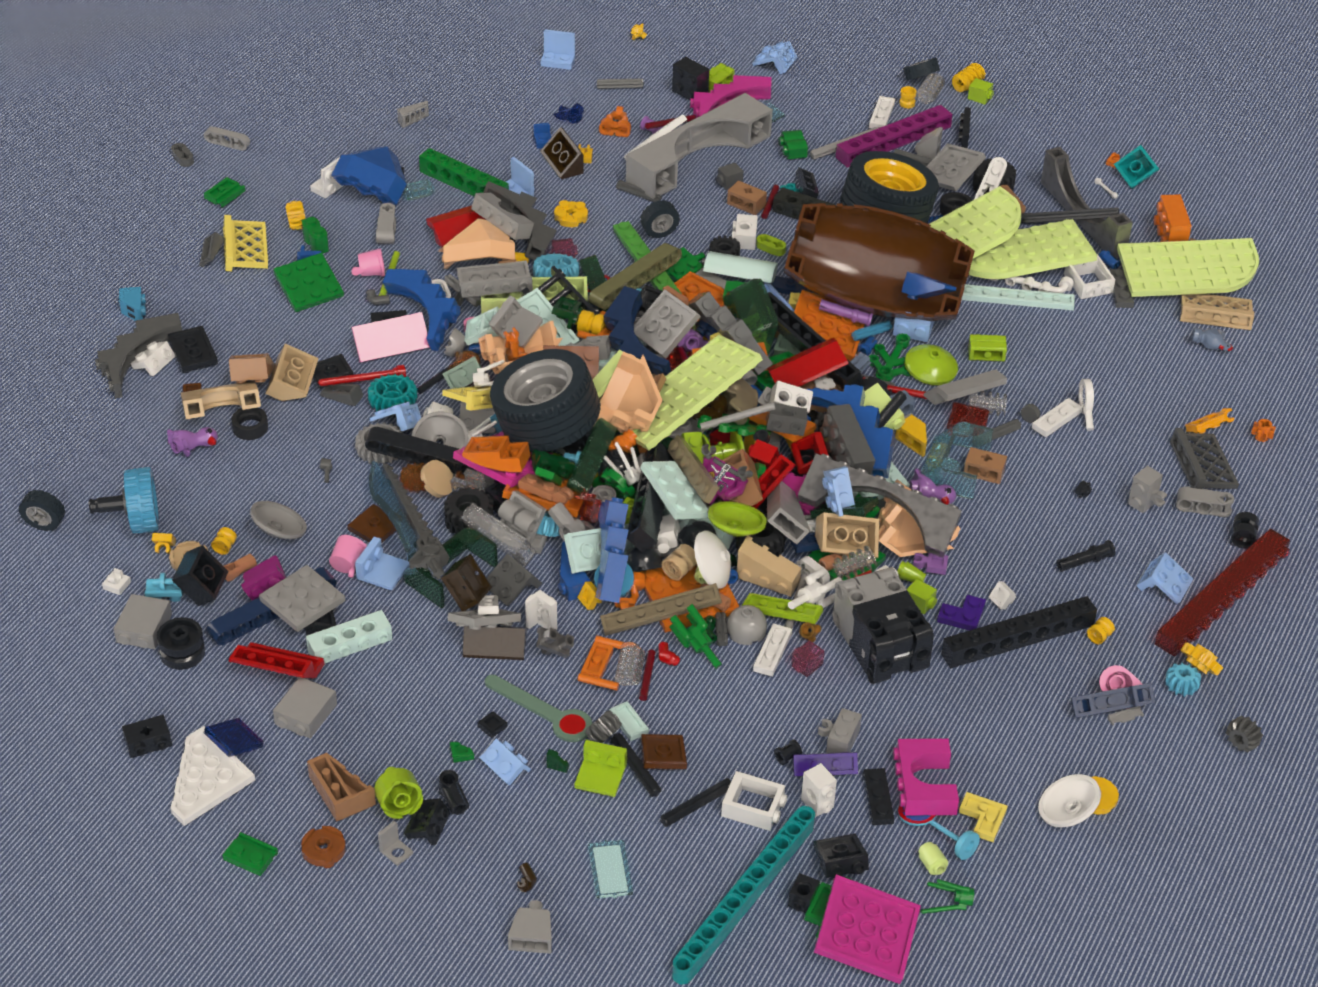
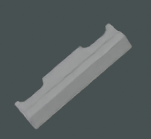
M1138 706L1109 714L1108 720L1113 726L1114 723H1125L1135 720L1137 716L1143 717L1144 714L1141 711V707Z

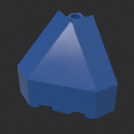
M387 146L373 147L343 154L340 156L331 174L341 186L353 185L362 195H375L383 204L392 203L397 205L407 185L398 157Z

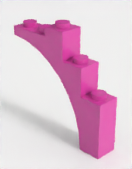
M733 75V82H730V84H714V90H710V93L694 92L690 108H693V115H696V118L744 93L756 100L771 99L772 77Z

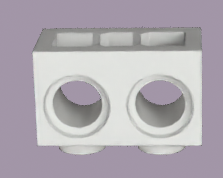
M777 381L772 387L769 403L774 402L807 408L808 414L810 412L813 391Z

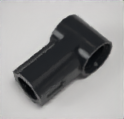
M445 770L439 776V793L444 797L451 814H463L469 809V803L458 782V774L453 770Z

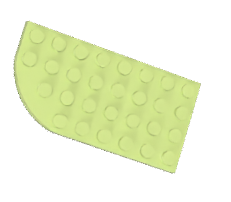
M999 186L929 225L938 231L946 232V235L949 237L957 238L975 250L974 259L1007 241L1015 234L1021 223V207L1013 195Z
M1066 219L1061 222L1018 229L1007 241L974 258L968 275L985 279H1006L1067 267L1069 265L1097 261V254L1073 219Z
M1252 238L1123 243L1117 245L1119 258L1132 297L1232 292L1247 285L1254 278L1259 265V255Z
M718 334L665 376L666 381L660 391L663 401L648 431L633 430L637 435L635 438L636 443L647 450L656 447L661 440L671 435L675 429L683 425L694 414H697L720 393L726 391L729 386L741 379L749 370L755 368L763 360L761 355Z

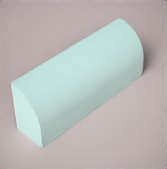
M710 251L707 254L703 271L772 283L777 273L778 263Z

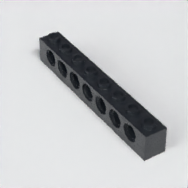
M1085 596L949 636L943 640L941 655L951 669L1086 629L1094 625L1097 608L1089 597Z

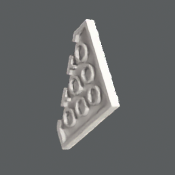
M205 726L186 737L179 777H177L174 790V800L171 803V813L184 826L255 781V775Z

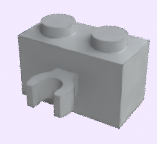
M1148 465L1133 477L1128 504L1142 513L1146 512L1154 504L1162 507L1165 504L1163 499L1167 497L1164 491H1159L1163 474Z
M842 708L835 724H832L828 719L822 720V727L818 728V734L824 737L828 736L826 753L851 751L860 732L862 714Z

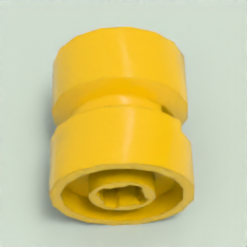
M581 311L577 322V331L581 330L597 335L606 327L603 314L595 315L591 311Z

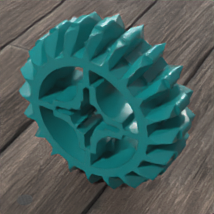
M396 373L394 375L388 374L385 377L381 375L380 379L375 378V381L371 382L370 387H368V401L371 407L376 409V412L406 402L412 405L415 404L418 398L417 387L414 381L410 380L409 377H404L403 374L399 376Z

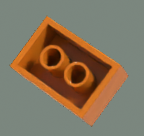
M1181 194L1161 195L1160 201L1156 205L1157 215L1154 216V225H1157V234L1160 236L1161 242L1189 241L1192 225Z

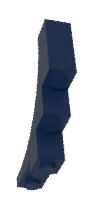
M624 286L604 314L606 328L612 331L609 334L611 348L617 350V352L621 350L632 354L638 359H641L642 355H644L651 373L655 375L663 373L666 376L671 372L669 360L649 351L634 333L635 319L642 305L641 293L639 290Z

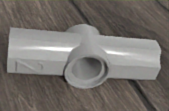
M563 503L555 504L548 511L549 515L558 525L559 534L564 541V534L585 531L583 522L580 519H574Z

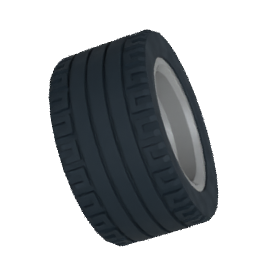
M545 349L518 358L498 374L490 390V401L504 435L509 436L510 443L528 442L530 452H533V450L541 452L553 451L579 440L596 423L601 410L600 399L585 361L579 355L568 350Z

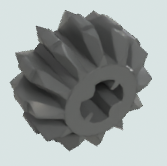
M606 711L586 729L585 733L590 741L603 743L621 727L622 723L616 714H613L612 711Z
M1242 715L1232 720L1225 732L1229 736L1227 740L1233 743V747L1236 746L1239 751L1244 750L1247 753L1254 748L1256 749L1264 736L1260 732L1261 727L1256 725V721L1253 722L1249 716L1245 718Z

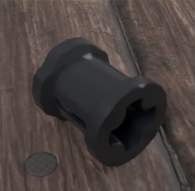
M794 739L790 740L789 744L774 749V755L781 765H785L789 760L793 759V754H802L799 743Z

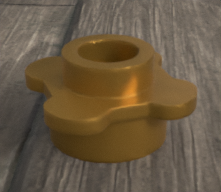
M805 622L801 625L799 633L803 638L808 639L809 642H815L817 634L821 632V626Z

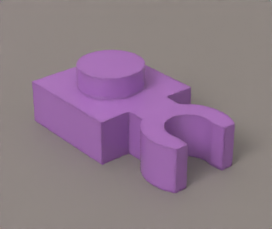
M915 553L913 561L915 567L918 569L924 567L926 572L946 575L947 555H944L942 558L932 553H929L928 557L922 553Z

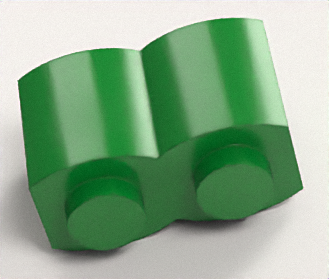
M782 131L778 140L779 145L782 146L783 155H786L787 159L807 158L808 146L802 131Z
M308 217L302 220L303 238L310 245L311 251H321L322 254L329 252L328 234L326 229L320 226V221L315 217Z

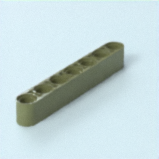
M663 243L593 289L588 297L589 303L604 310L608 309L624 286L638 289L676 264L682 256L681 249L668 243Z

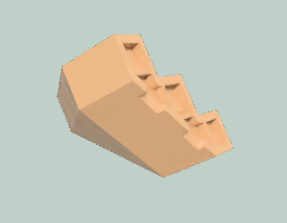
M477 219L445 244L438 252H444L442 262L444 263V269H448L452 264L460 261L483 258L502 259V261L515 260V243L513 240H510V236L489 221Z
M549 321L537 329L523 348L526 353L530 354L543 350V345L558 346L563 338H556V327L553 321ZM486 334L478 339L482 358L488 360L490 365L501 360L505 361L503 364L492 368L495 374H499L506 366L513 362L508 361L506 356V339L501 336L493 337L492 334Z
M622 353L600 401V414L593 425L595 429L603 433H612L613 430H619L620 433H623L628 429L632 431L640 429L641 432L649 430L663 400L644 355H642L641 359H638L632 354Z
M896 479L895 482L902 484L905 489L911 490L909 487H907V486H906L905 484H903L901 481H899L898 479ZM884 496L886 505L885 508H881L878 516L880 522L879 542L899 557L915 555V553H929L925 551L923 536L913 517L901 505ZM959 526L956 527L951 541L955 540L958 536ZM949 544L947 550L954 548Z

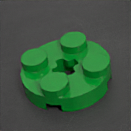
M608 467L602 472L601 477L605 480L604 484L615 488L622 499L625 500L626 497L632 498L636 490L632 485L628 488L627 480L619 473Z

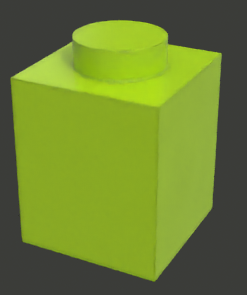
M975 78L969 86L968 99L985 105L994 95V90H992L993 83Z
M916 579L906 589L922 614H925L929 609H933L937 603V589L919 579Z

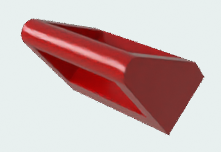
M814 432L790 445L799 474H807L813 462L812 460L804 464L799 450L813 449L815 455H828L821 432Z

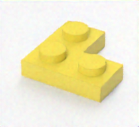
M966 792L959 813L978 819L974 832L979 835V838L994 843L1008 806Z

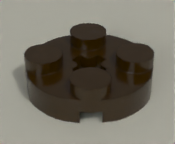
M720 393L712 402L705 405L697 414H694L692 418L696 420L701 415L711 416L712 420L723 417L722 414L728 411L726 398Z

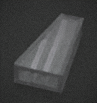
M472 503L470 507L464 510L461 519L467 526L504 553H508L522 566L526 567L537 551L525 537L476 504Z

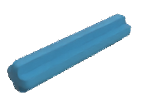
M887 320L855 330L851 333L853 340L858 341L889 331L893 325H891V321Z

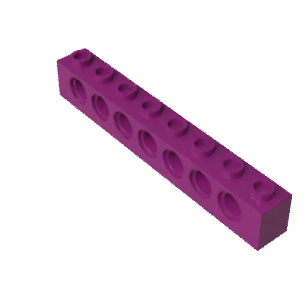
M942 105L935 106L837 144L836 158L848 168L852 160L861 153L869 151L889 152L920 140L924 135L939 127H942L943 130L950 128L953 114Z

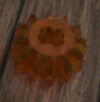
M414 462L413 465L407 464V467L402 468L400 481L403 482L402 486L404 489H408L410 493L413 491L418 493L420 490L426 491L424 480L421 481L420 477L421 469L424 465L423 462L420 464Z

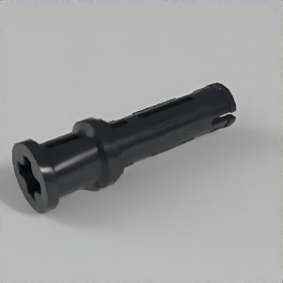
M1107 540L1104 544L1090 546L1086 551L1058 559L1056 564L1060 572L1087 562H1099L1102 558L1114 557L1116 554L1115 547L1110 540Z

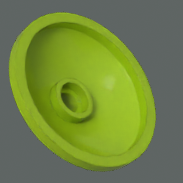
M922 344L914 346L907 352L905 357L907 371L915 379L925 384L943 385L950 383L955 379L958 372V364L953 355L937 345Z
M718 502L711 505L708 510V518L711 523L721 531L732 536L754 535L766 527L767 520L764 514L756 508L743 503Z

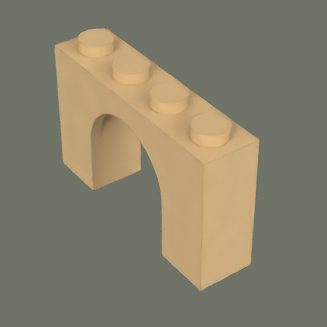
M255 381L180 393L186 419L205 416V410L223 405H240L242 410L261 407L259 391Z

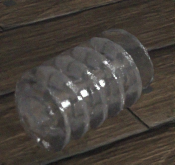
M936 73L927 75L916 93L918 101L922 104L934 102L945 85L944 78Z
M982 391L980 395H978V392L971 394L968 412L974 407L975 413H978L981 408L982 414H985L988 409L990 415L996 411L997 416H1000L1002 412H1004L1005 416L1007 394H1004L1002 399L999 393H996L995 397H993L992 392L985 396V391Z
M864 546L863 551L858 548L856 554L852 551L849 552V557L845 554L842 555L841 560L836 557L833 569L836 576L840 577L843 581V576L850 579V573L857 576V570L865 573L864 567L872 570V564L877 567V562L870 547Z
M628 641L620 647L617 670L614 681L618 682L619 685L636 686L641 681L645 652L637 643Z

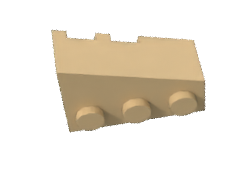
M747 536L738 550V578L791 597L799 584L801 567L781 555L777 557L768 551L769 548L763 545L761 547L752 541V537Z

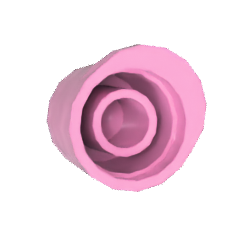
M381 248L358 254L359 267H353L351 271L354 276L359 274L361 276H385Z
M350 535L339 536L329 559L330 565L339 572L349 573L348 577L353 578L356 569L355 562L367 545L362 540Z

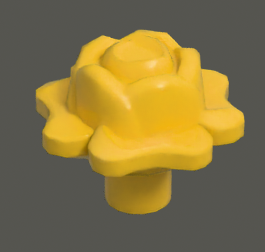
M643 23L641 25L635 24L631 29L632 40L639 37L644 39L647 34L643 32Z

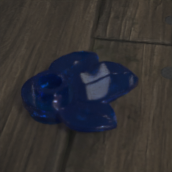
M579 103L573 105L572 108L560 105L559 112L554 113V116L560 120L578 123L582 120L584 108Z

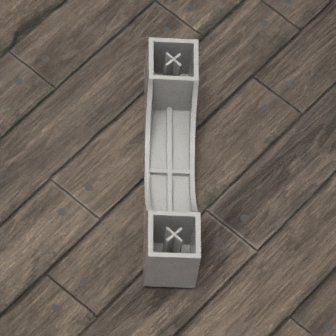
M744 93L626 154V182L641 188L652 199L655 198V193L661 196L677 187L678 162L686 155L712 146H736L749 149L771 137L773 109Z

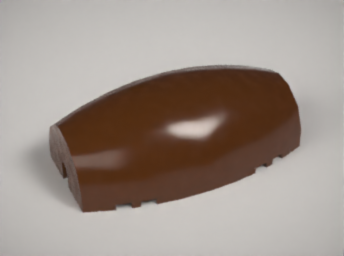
M826 203L803 204L794 240L791 243L785 263L784 273L822 297L852 309H859V311L865 313H873L874 315L887 318L898 317L926 321L955 320L975 250L957 238L949 237L942 230L938 231L925 222L896 212L862 205L844 206L842 203H837L836 205H826ZM907 271L957 287L956 291L929 298L918 297L917 300L908 298V294L901 292Z

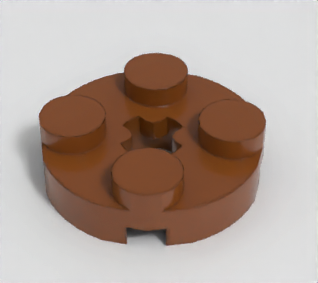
M322 826V829L318 830L313 828L304 835L301 841L303 858L315 866L331 868L344 856L346 851L342 832L332 826ZM325 843L328 844L327 848L322 849L319 847V845L323 846Z

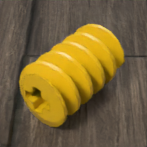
M971 63L953 76L952 85L954 89L960 93L969 90V86L975 78L981 80L985 78V70L980 64Z

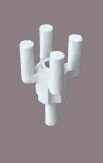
M821 568L806 576L807 586L798 591V597L790 601L788 607L794 609L803 603H816V605H822L823 608L834 603L835 593L824 598L825 593L834 589L835 583L842 581V579L837 577L822 585L816 580L827 574L826 569Z

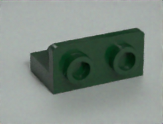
M561 296L553 306L551 314L556 315L560 319L568 318L567 329H571L573 325L577 324L579 315L583 310L581 309L582 302Z
M533 450L531 454L533 470L540 467L557 474L559 477L569 479L575 468V463L570 462L568 458L563 456H556L538 450Z

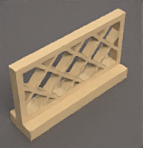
M1211 294L1181 295L1180 321L1245 330L1252 329L1254 311L1252 300Z

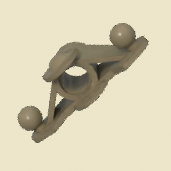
M743 378L737 380L726 391L722 392V396L726 398L728 411L727 413L725 411L724 414L730 415L757 407L758 392ZM748 417L734 422L737 425H744Z

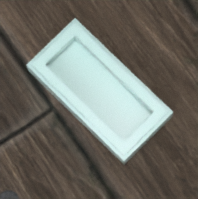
M628 701L609 709L619 718V721L622 723L620 728L630 741L640 738L641 734L649 733V728Z

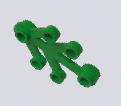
M901 333L896 336V347L891 356L886 352L883 344H876L874 346V353L876 355H870L869 358L870 366H874L877 370L876 378L889 382L896 375L911 376L905 365H903L905 364V357L899 358L902 350L906 349L910 344V337L907 334ZM877 355L881 356V358L884 360V362L886 363L885 366H882V364L879 362V357ZM903 365L901 368L892 369L895 366Z
M701 415L698 419L697 427L701 429L700 423L710 421L712 417ZM748 418L744 425H737L735 422L720 423L718 431L723 433L738 431L737 434L742 436H754L758 430H766V425L758 424L755 426L749 423Z

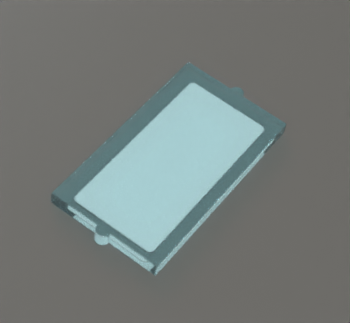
M604 840V842L588 844L596 898H617V896L633 895L624 840L609 842Z

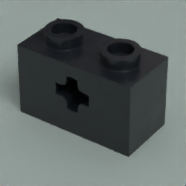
M164 714L122 726L130 758L172 746L170 731Z

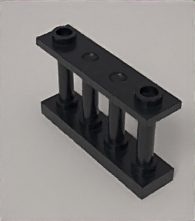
M553 265L551 267L552 277L539 286L538 289L543 293L557 281L564 289L549 300V303L554 306L561 296L566 297L570 294L574 300L582 302L581 307L584 310L594 312L595 315L600 314V311L595 306L592 307L565 278L564 272ZM527 287L521 291V297L531 291ZM577 324L571 327L574 333L577 332Z

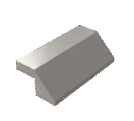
M995 369L937 386L925 392L924 397L936 405L1005 385L1007 377Z

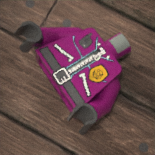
M705 444L701 448L703 455H705L703 457V465L720 487L708 505L711 506L716 498L726 502L742 495L748 482L747 478L752 477L753 472L751 470L746 471L747 466H741L737 470L718 457H712L716 453V447L711 446L709 451V444Z

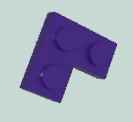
M967 595L962 608L943 603L937 622L968 631L978 628L987 599Z

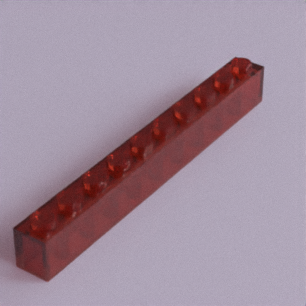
M1270 528L1158 630L1155 645L1175 657L1185 643H1190L1192 640L1196 641L1203 630H1208L1215 619L1218 620L1226 609L1229 610L1237 599H1241L1247 589H1252L1259 578L1263 579L1270 568H1275L1278 561L1288 555L1290 539Z

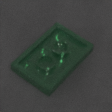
M878 496L854 498L855 505L842 508L843 515L865 517L868 512L873 511V508L879 504ZM826 501L810 511L811 519H816L823 512L836 513L827 507Z

